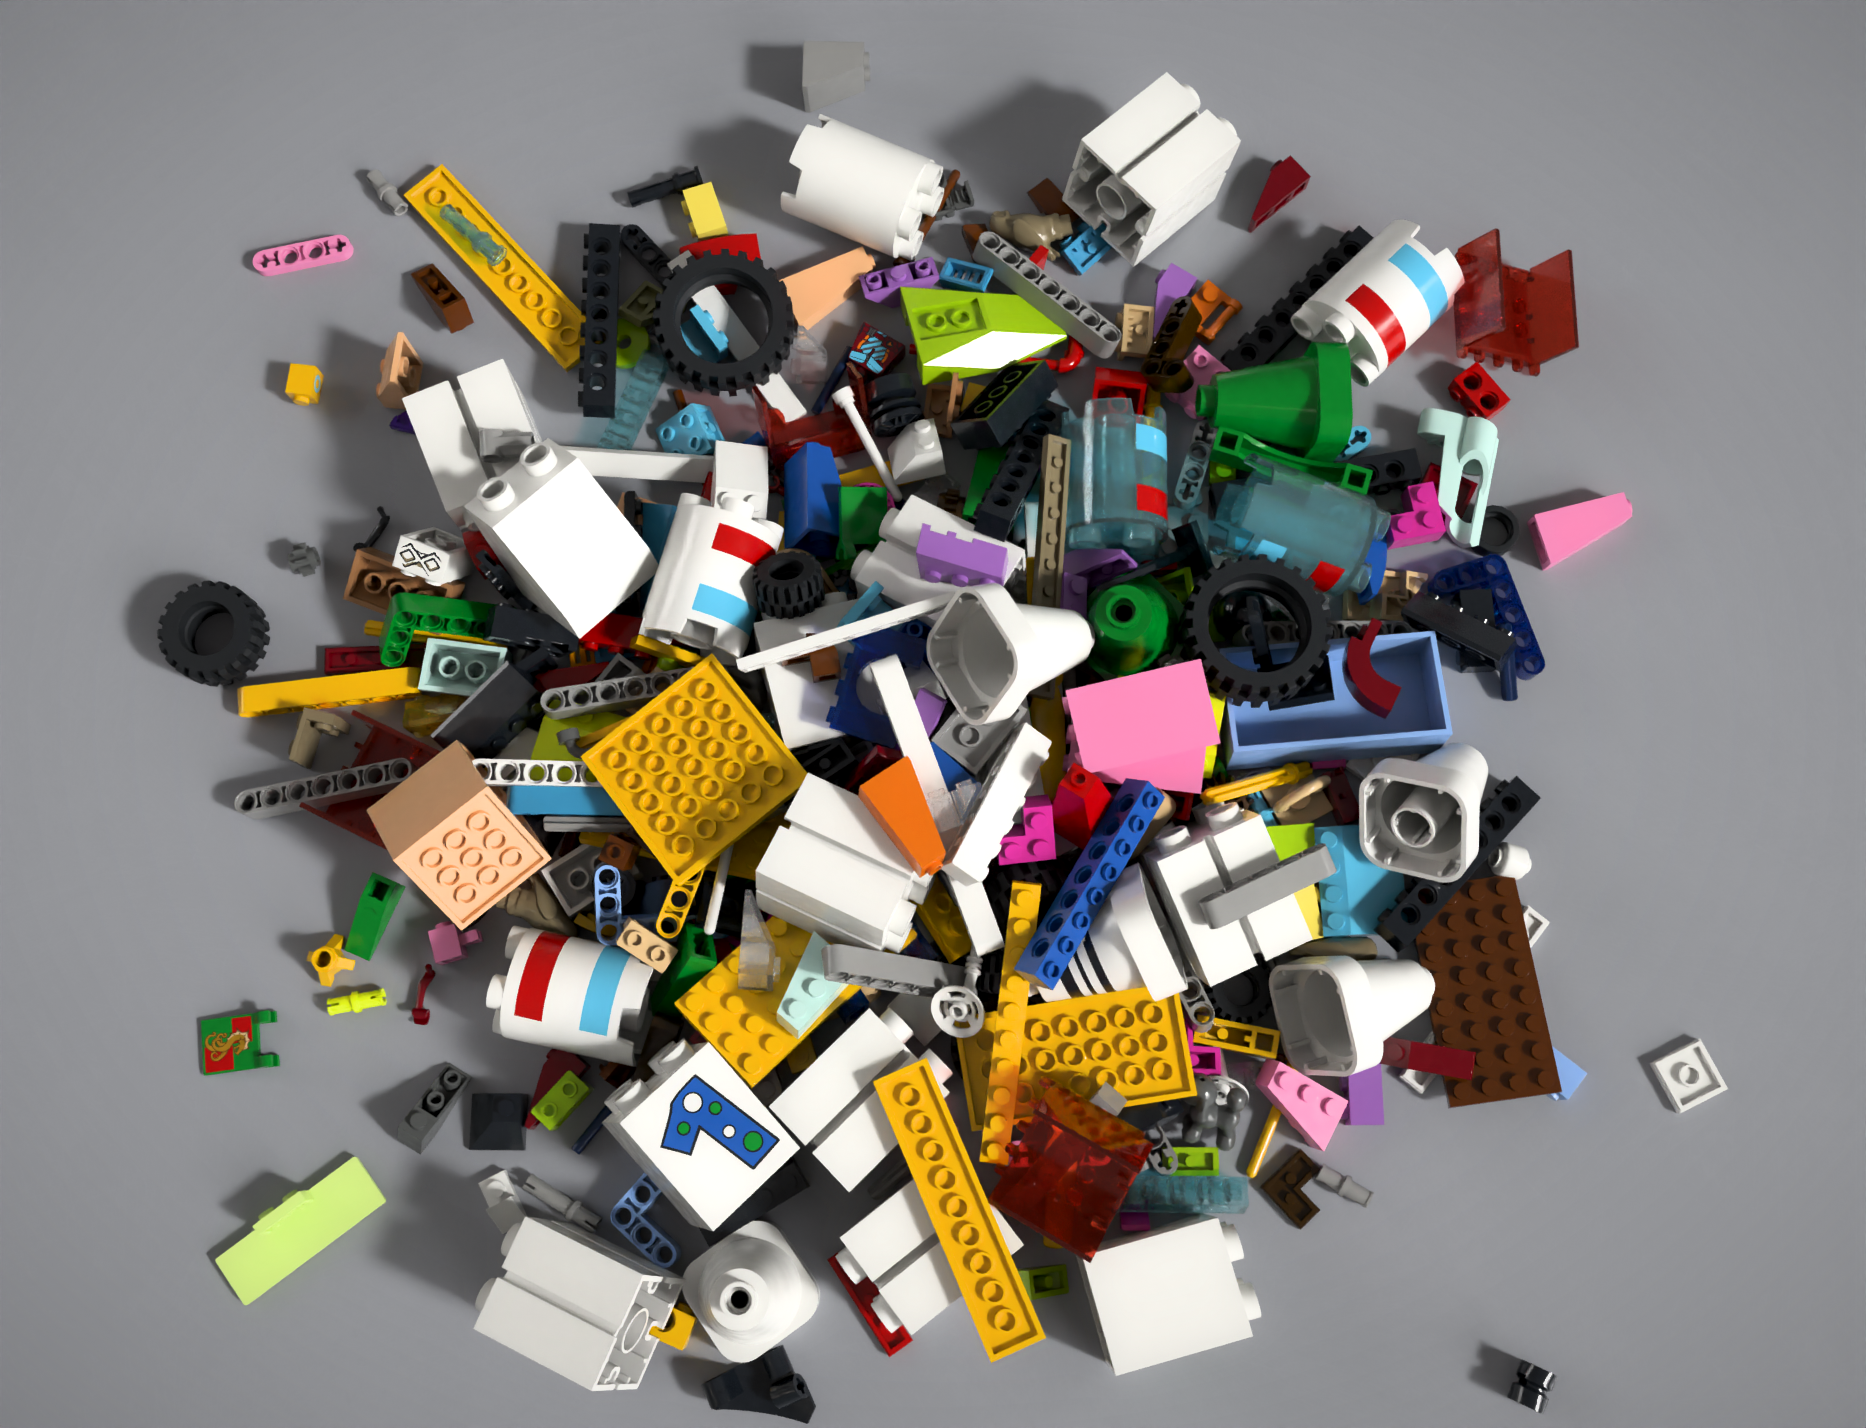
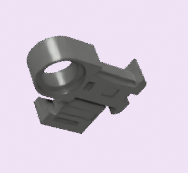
M942 173L939 186L945 189L947 181ZM968 180L964 181V186H961L960 190L955 189L953 191L952 189L940 212L935 214V221L942 220L944 215L947 218L953 217L955 210L974 206V198ZM963 191H965L968 201H966Z

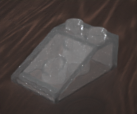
M745 889L738 967V989L773 991V982L779 983L781 957H775L774 942L751 890Z

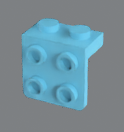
M696 305L690 309V319L681 325L682 336L694 354L703 360L718 363L728 356L727 344H729V341L723 331H717L713 326L714 320L707 310L703 311L699 305Z

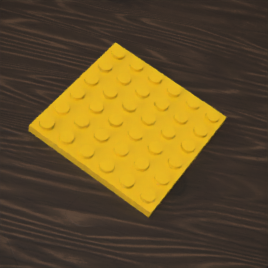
M713 653L581 756L582 760L679 887L797 794L807 775L806 770Z

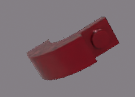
M1372 618L1368 626L1362 625L1356 638L1351 636L1342 657V673L1345 684L1353 698L1369 712L1386 719L1402 687L1380 677L1371 665L1370 649L1383 623Z

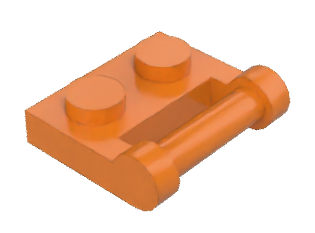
M1209 280L1191 298L1202 316L1195 336L1203 343L1210 345L1215 340V335L1234 314L1237 315L1243 309L1242 304L1238 300L1229 297ZM1220 305L1224 306L1226 309L1208 329H1204L1202 325Z

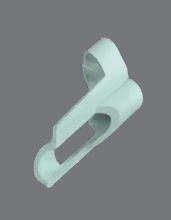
M1425 408L1421 411L1417 434L1428 440L1427 443L1436 444L1443 448L1437 498L1440 509L1446 516V531L1452 541L1461 548L1477 546L1480 541L1499 442L1497 428L1492 422L1481 417L1467 418L1455 412ZM1462 473L1470 476H1480L1471 523L1462 521L1455 512Z

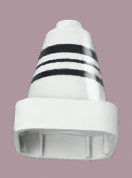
M1140 863L1123 869L1055 988L1050 990L1030 983L1028 997L1040 993L1046 1002L1147 987L1153 1000L1157 1002L1188 989L1182 958L1176 940Z

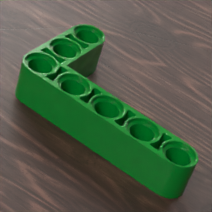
M406 592L395 594L390 600L379 637L382 664L388 667H397L405 661L414 630L483 638L488 609L498 604Z

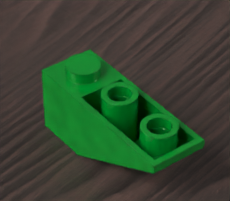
M372 872L360 897L345 951L367 961L371 960L406 886Z

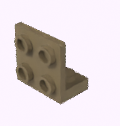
M304 707L303 713L297 718L295 740H292L289 745V760L306 769H311L322 733L338 737L339 733L349 735L351 724L336 714Z

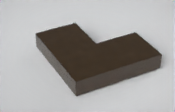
M1298 1149L1260 1186L1266 1195L1300 1230L1320 1211L1301 1190L1320 1170L1302 1149Z

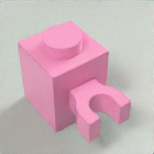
M451 921L435 925L436 929L428 931L435 963L440 965L469 958L466 946L483 942L482 933L478 929L462 933L457 925L452 924Z

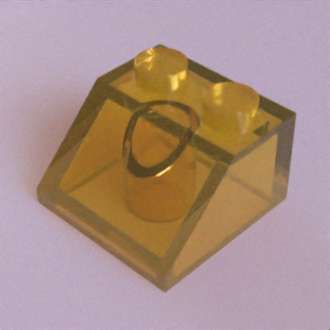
M444 693L434 697L429 695L416 696L413 701H408L405 704L403 728L417 738L431 736L466 701L465 697Z

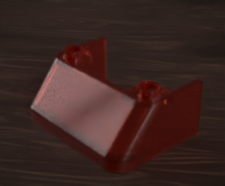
M848 362L846 366L849 384L855 394L853 397L855 402L853 404L872 437L863 377L852 362ZM752 387L758 422L768 447L770 458L777 469L784 471V464L806 442H817L822 446L831 447L834 458L866 449L845 409H841L840 405H836L834 399H832L834 409L832 411L785 423V417L781 410L775 407L768 408L767 402L758 387Z

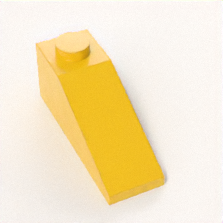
M1197 1015L1198 1022L1203 1023L1209 1020V1016ZM1214 1018L1213 1026L1209 1031L1204 1033L1194 1031L1193 1042L1211 1047H1220V1049L1249 1056L1275 1060L1281 1031Z

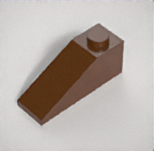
M433 263L410 274L439 320L451 334L463 330L466 326L474 323L465 298Z

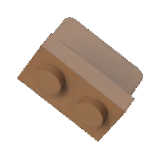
M956 372L953 373L952 386L928 384L924 420L934 418L938 437L952 439L953 428L950 424L959 415L963 396V381H959V373Z

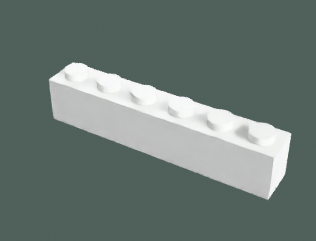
M1026 722L1014 728L1010 733L945 855L941 869L966 887L975 883H981L986 878L989 872L987 866L991 859L999 853L1001 839L1012 828L1014 814L1024 805L1026 801L1024 795L1027 789L1031 788L1038 777L1036 772L1039 766L1043 765L1049 757L1048 749L1052 741Z

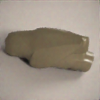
M1008 210L993 212L989 221V227L993 233L1020 249L1032 253L1040 245L1049 249L1047 260L1051 262L1055 261L1056 257H1060V253L1055 251L1050 246V243L1055 240H1061L1066 235L1073 234L1069 214L1060 216L1057 213L1046 216L1031 213L1011 215Z
M538 872L533 873L527 878L531 886L530 889H522L517 886L496 903L497 908L506 910L509 915L524 919L533 928L572 937H578L579 928L576 923L567 915L554 892L544 882Z
M1329 937L1308 941L1288 951L1291 955H1302L1304 957L1349 956L1356 961L1374 960L1378 955L1375 942L1368 937Z

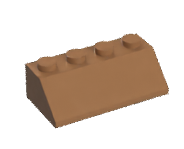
M372 547L357 549L343 599L386 615L390 600L395 594L406 592L461 600L466 583L456 579L452 582L441 584V586L428 584L425 582L426 578L418 575L416 577L405 575L400 572L401 569L392 566L395 556ZM431 632V633L436 634V635H441V634H442V633Z

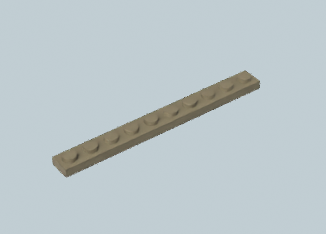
M1047 434L1043 437L1031 605L1060 608L1072 440L1052 434ZM1056 677L1029 691L1026 696L1048 701L1054 699Z

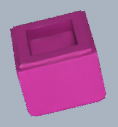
M1120 1208L1121 1230L1149 1231L1150 1221L1147 1208Z

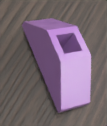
M933 257L864 274L859 276V280L866 299L890 308L900 307V287L931 288L939 280V274Z

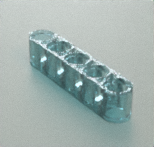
M644 349L615 408V418L610 419L597 448L632 449L669 370L665 357Z

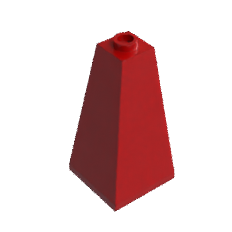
M1076 763L1072 764L1058 785L1052 805L1053 826L1055 833L1084 850L1111 805L1113 797L1099 777Z

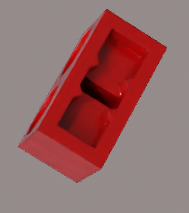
M1475 362L1455 377L1447 388L1452 399L1464 407L1468 417L1476 416L1490 420L1501 412L1511 400L1478 362ZM1464 383L1471 384L1473 389L1466 388ZM1480 402L1487 403L1490 409L1484 408Z

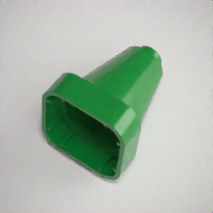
M1312 342L1303 357L1213 374L1209 385H1198L1195 397L1197 417H1208L1211 428L1218 429L1221 426L1238 430L1254 439L1293 448L1297 457L1333 463L1347 445L1352 429L1353 408L1349 347L1347 343Z
M1151 574L1132 578L1099 592L1095 589L1087 597L1086 619L1093 627L1095 642L1084 662L1104 681L1118 678V675L1129 676L1157 669V660L1169 653L1171 658L1176 655L1181 657L1180 652L1183 649V643H1178L1177 635L1181 629L1178 623L1184 610V605ZM1120 606H1128L1132 609V616L1129 620L1120 621L1117 619L1116 611Z

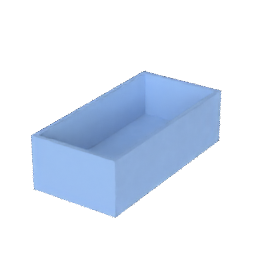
M1435 631L1377 635L1370 649V662L1373 669L1383 679L1402 687L1386 719L1362 707L1353 698L1345 684L1342 673V657L1350 638L1329 639L1327 644L1331 645L1327 655L1330 662L1335 700L1269 711L1268 701L1263 702L1259 708H1251V702L1244 701L1241 706L1232 705L1233 699L1226 696L1220 728L1225 769L1237 770L1266 766H1284L1287 763L1297 764L1304 761L1312 763L1342 759L1352 760L1427 754L1440 749L1453 732ZM1299 642L1269 644L1273 664L1289 662L1294 657ZM1255 646L1219 649V652L1228 661L1240 668L1257 672V668H1260V664L1255 665L1252 649L1256 648Z

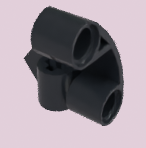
M783 1345L775 1347L758 1358L744 1362L701 1384L710 1408L714 1410L725 1409L766 1413L808 1424L816 1408L804 1378L800 1374L795 1373Z

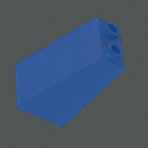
M806 442L784 464V549L799 548L811 555L829 559L836 556V549L840 540L838 487H842L831 447L822 446L817 442Z

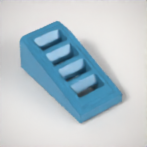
M948 257L939 274V282L942 287L947 289L984 293L994 270L986 266ZM967 273L964 280L961 279L963 274ZM972 274H975V275H974V278H973V280H972V282L969 281L970 278H971V275H972ZM980 275H984L980 284L977 283Z

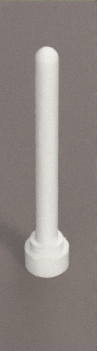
M850 386L838 390L832 394V398L836 405H840L841 409H845L887 490L895 502H900L902 494L898 486L895 485L888 467L853 404L855 402L853 398L855 394Z
M734 844L720 854L704 926V932L707 935H712L716 929Z

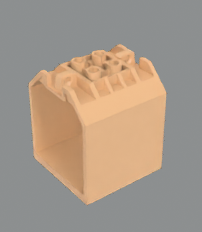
M456 740L368 808L367 812L393 861L462 931L552 858L524 816L514 815L506 807L507 794L501 786H488L483 778L487 776L488 772L481 765L476 768L472 762L475 760L474 755L465 745Z

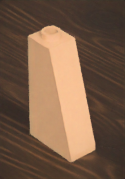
M863 246L779 280V282L783 280L787 287V295L791 297L794 322L800 334L805 333L862 288L859 276L872 273L873 269L876 268L872 255L866 254Z

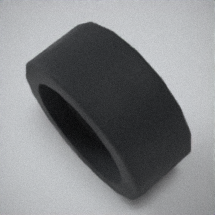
M1487 506L1484 519L1495 518L1501 521L1506 527L1507 539L1501 545L1494 546L1484 542L1480 537L1479 545L1471 548L1483 557L1495 558L1504 555L1515 545L1519 538L1520 526L1517 518L1510 510L1502 506Z

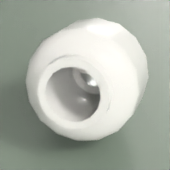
M1508 842L1500 843L1488 857V865L1495 875L1512 877L1515 880L1522 878L1528 873L1532 864L1525 847Z

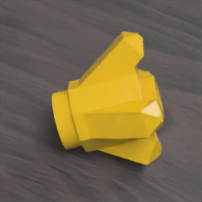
M334 934L325 946L320 947L314 952H308L306 961L311 962L316 971H318L320 983L323 986L331 987L334 975L342 969H354L355 960L346 959L341 951L344 945L345 936Z

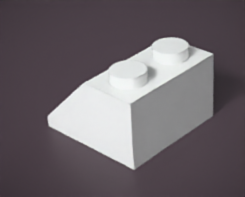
M934 418L908 424L887 448L895 485L946 474Z

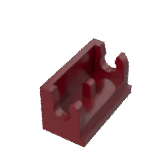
M1343 766L1332 772L1327 771L1320 775H1327L1331 779V783L1322 791L1333 807L1331 812L1338 826H1344L1359 820V804L1344 773Z

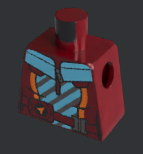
M863 322L848 355V366L854 370L849 378V382L857 388H862L867 379L873 381L882 376L889 375L906 356L905 345Z

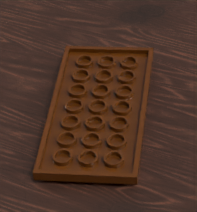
M1504 876L1468 880L1414 939L1419 965L1425 967L1431 973L1435 982V991L1428 1007L1435 1045L1476 1052L1472 1080L1442 1075L1448 1109L1562 1092L1516 880L1515 878ZM1418 893L1419 900L1426 904L1425 896Z

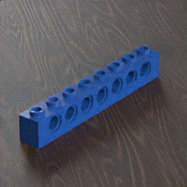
M1125 779L1014 967V970L1032 985L1050 990L1055 988L1162 804L1165 796L1149 781Z

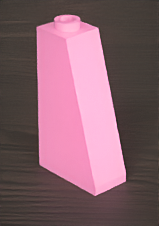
M1624 492L1533 515L1527 522L1542 570L1550 569L1623 525L1632 517V505L1626 499Z

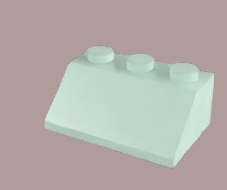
M428 638L418 690L470 697L506 661L512 663L513 655L504 647Z

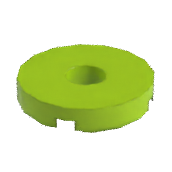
M618 319L616 367L620 369L633 368L641 364L646 354L649 353L651 348L650 337L645 327L639 328L625 319ZM631 339V344L628 348H619L622 340Z

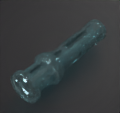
M447 204L441 209L440 217L469 240L473 250L483 254L491 266H496L503 261L507 254V249L503 245L495 243L488 232H481L451 204Z

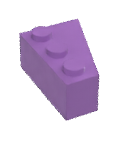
M922 523L916 549L921 579H925L930 583L948 582L958 587L986 583L1004 585L1008 566L1007 548L973 538L972 543L957 539V533L948 531L947 535L930 531L931 525Z

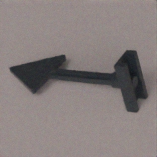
M1197 520L1172 529L1178 546L1176 551L1140 565L1128 574L1096 586L1097 592L1132 578L1145 576L1178 561L1184 562L1185 567H1190L1192 578L1205 574L1214 564Z

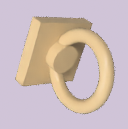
M1310 774L1306 778L1299 779L1295 784L1286 783L1259 791L1267 806L1272 808V814L1279 826L1311 823L1333 810V807L1322 791L1331 783V779L1327 775L1315 779L1313 774Z

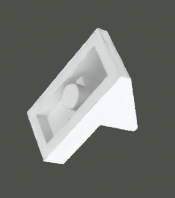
M506 1170L478 1183L489 1206L486 1212L502 1234L507 1233L514 1224L523 1222L527 1215Z

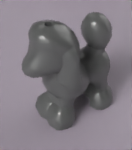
M1195 1073L1194 1080L1197 1096L1179 1098L1190 1104V1113L1186 1114L1182 1121V1139L1191 1144L1199 1141L1203 1129L1217 1127L1216 1146L1220 1150L1229 1151L1234 1147L1236 1126L1240 1120V1112L1246 1105L1244 1091L1237 1087L1230 1089L1226 1096L1227 1104L1218 1105L1216 1103L1218 1090L1214 1081L1203 1073Z

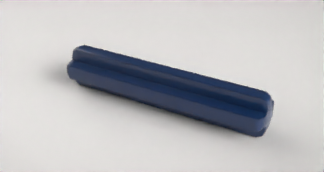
M1499 623L1496 625L1497 630L1499 627H1503L1513 633L1511 623ZM1513 650L1503 670L1499 672L1503 701L1518 699L1515 654Z

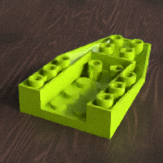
M900 287V308L905 325L910 326L917 351V367L922 385L952 380L954 372L959 373V379L999 372L1067 339L1066 332L1018 294Z

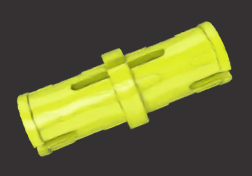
M381 988L363 993L354 991L351 995L328 998L327 1005L331 1004V1007H327L330 1016L350 1011L359 1013L365 1008L385 1006L387 1003V999H383V997H386L385 990Z

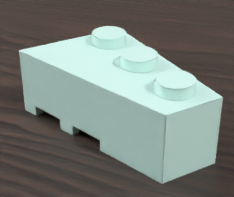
M815 931L777 1010V1022L797 1040L849 985L824 979L821 950L830 944Z

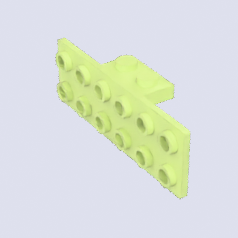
M352 1157L311 1189L299 1192L296 1189L282 1198L284 1203L276 1209L271 1207L258 1216L260 1221L252 1226L254 1228L253 1232L216 1258L217 1265L244 1305L252 1303L386 1202V1198L358 1157Z

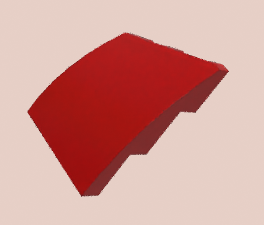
M757 233L712 238L688 244L679 249L680 255L689 250L696 260L704 257L703 251L711 250L712 255H720L721 249H729L730 255L738 256L739 250L747 252V259L750 261H754L755 257L761 259ZM718 284L714 286L721 295H734L738 285Z

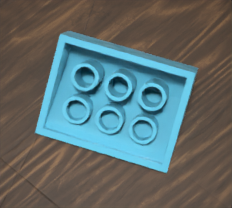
M1359 825L1314 828L1315 845L1326 844L1337 870L1333 875L1319 881L1323 937L1380 936L1373 930L1380 923L1377 917L1387 907L1391 910L1397 904L1394 901L1395 897L1405 889L1403 873L1380 868L1368 860L1360 846ZM1401 912L1402 919L1408 923L1407 914Z

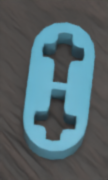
M1364 426L1353 427L1349 441L1345 446V452L1342 457L1340 455L1337 456L1333 462L1352 459L1364 451L1371 441L1370 431ZM1355 435L1357 437L1360 435L1364 437L1362 442L1357 441L1355 444H1351Z

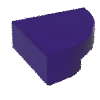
M407 411L402 412L398 416L396 415L390 422L389 426L391 429L416 435Z

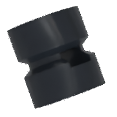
M1521 1359L1516 1372L1519 1380L1512 1382L1507 1397L1543 1414L1549 1400L1546 1393L1553 1390L1558 1376Z

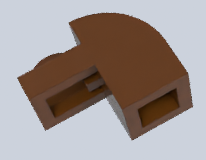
M806 633V637L815 635V633ZM834 645L781 661L782 667L810 662L813 683L841 679L839 656Z

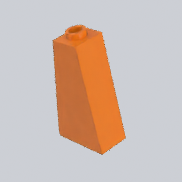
M905 756L860 785L858 797L919 878L927 873L929 876L933 875L943 867L946 851L912 762L908 756Z

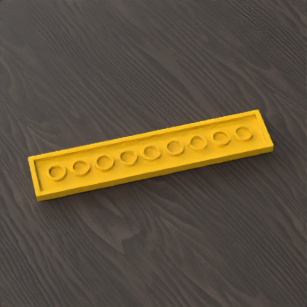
M443 164L404 194L405 199L566 372H569L581 362L580 345H585V338L580 337L581 322H586V317L581 315V311Z
M927 1058L873 1081L991 1363L1045 1339L1046 1336Z

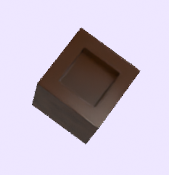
M611 833L608 835L598 859L622 871L630 870L633 868L642 847L633 839L623 834Z

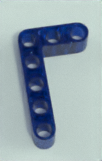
M1491 554L1438 571L1428 582L1427 589L1441 599L1454 596L1459 590H1473L1479 587L1481 589H1491L1495 624L1511 623L1513 637H1520L1524 641V647L1517 644L1514 649L1516 676L1521 680L1527 681L1543 671L1545 667L1544 657L1503 557ZM1486 565H1492L1496 570V574L1490 573ZM1462 572L1468 573L1472 581H1466L1462 577ZM1437 580L1444 581L1447 584V589L1440 588ZM1496 589L1503 590L1506 597L1498 596ZM1505 613H1511L1515 618V622L1507 620ZM1525 661L1532 663L1534 671H1529L1525 667Z

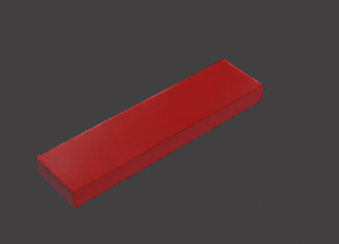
M837 1252L827 1259L888 1356H892L912 1342V1337L904 1325H901L893 1333L886 1328L871 1306L873 1298L880 1294L878 1287L868 1276L856 1285L836 1259Z

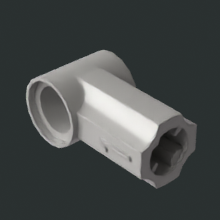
M499 429L481 430L480 460L488 463H498L504 461V458L520 457L521 453L528 446L535 443L533 432L504 433Z

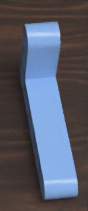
M605 862L596 866L593 874L595 930L597 938L604 945H617L616 941L625 929L623 924L628 916L643 924L666 941H677L679 934L672 938H664L658 933L656 923L659 914L621 916L619 871L616 867ZM611 869L614 872V878L610 882H602L599 879V874L602 870ZM604 897H612L615 899V905L609 910H604L600 907L601 900ZM697 911L688 912L685 922L695 919ZM672 917L665 918L663 921L672 923V928L668 934L675 932L677 929L676 920ZM610 924L617 928L616 933L612 937H605L601 934V930L605 925ZM718 932L712 934L713 939H722L729 936Z
M644 1172L612 1209L610 1219L612 1224L648 1259L659 1267L667 1268L679 1261L681 1248L670 1235L646 1214L663 1193ZM642 1186H646L651 1193L647 1202L642 1201L639 1197V1190ZM623 1208H627L631 1212L632 1217L629 1223H624L620 1219V1211ZM643 1227L649 1228L652 1232L650 1242H645L640 1237V1231ZM663 1246H667L672 1250L673 1256L669 1262L661 1258L660 1251Z

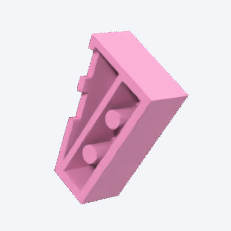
M1266 1058L1254 1084L1275 1108L1282 1112L1288 1119L1289 1124L1305 1139L1304 1141L1310 1147L1325 1151L1347 1106L1348 1100L1282 1062Z

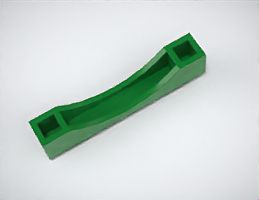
M1221 426L1217 430L1208 458L1209 461L1358 505L1361 504L1367 494L1373 470L1350 463L1321 462L1293 456L1264 445L1244 432Z

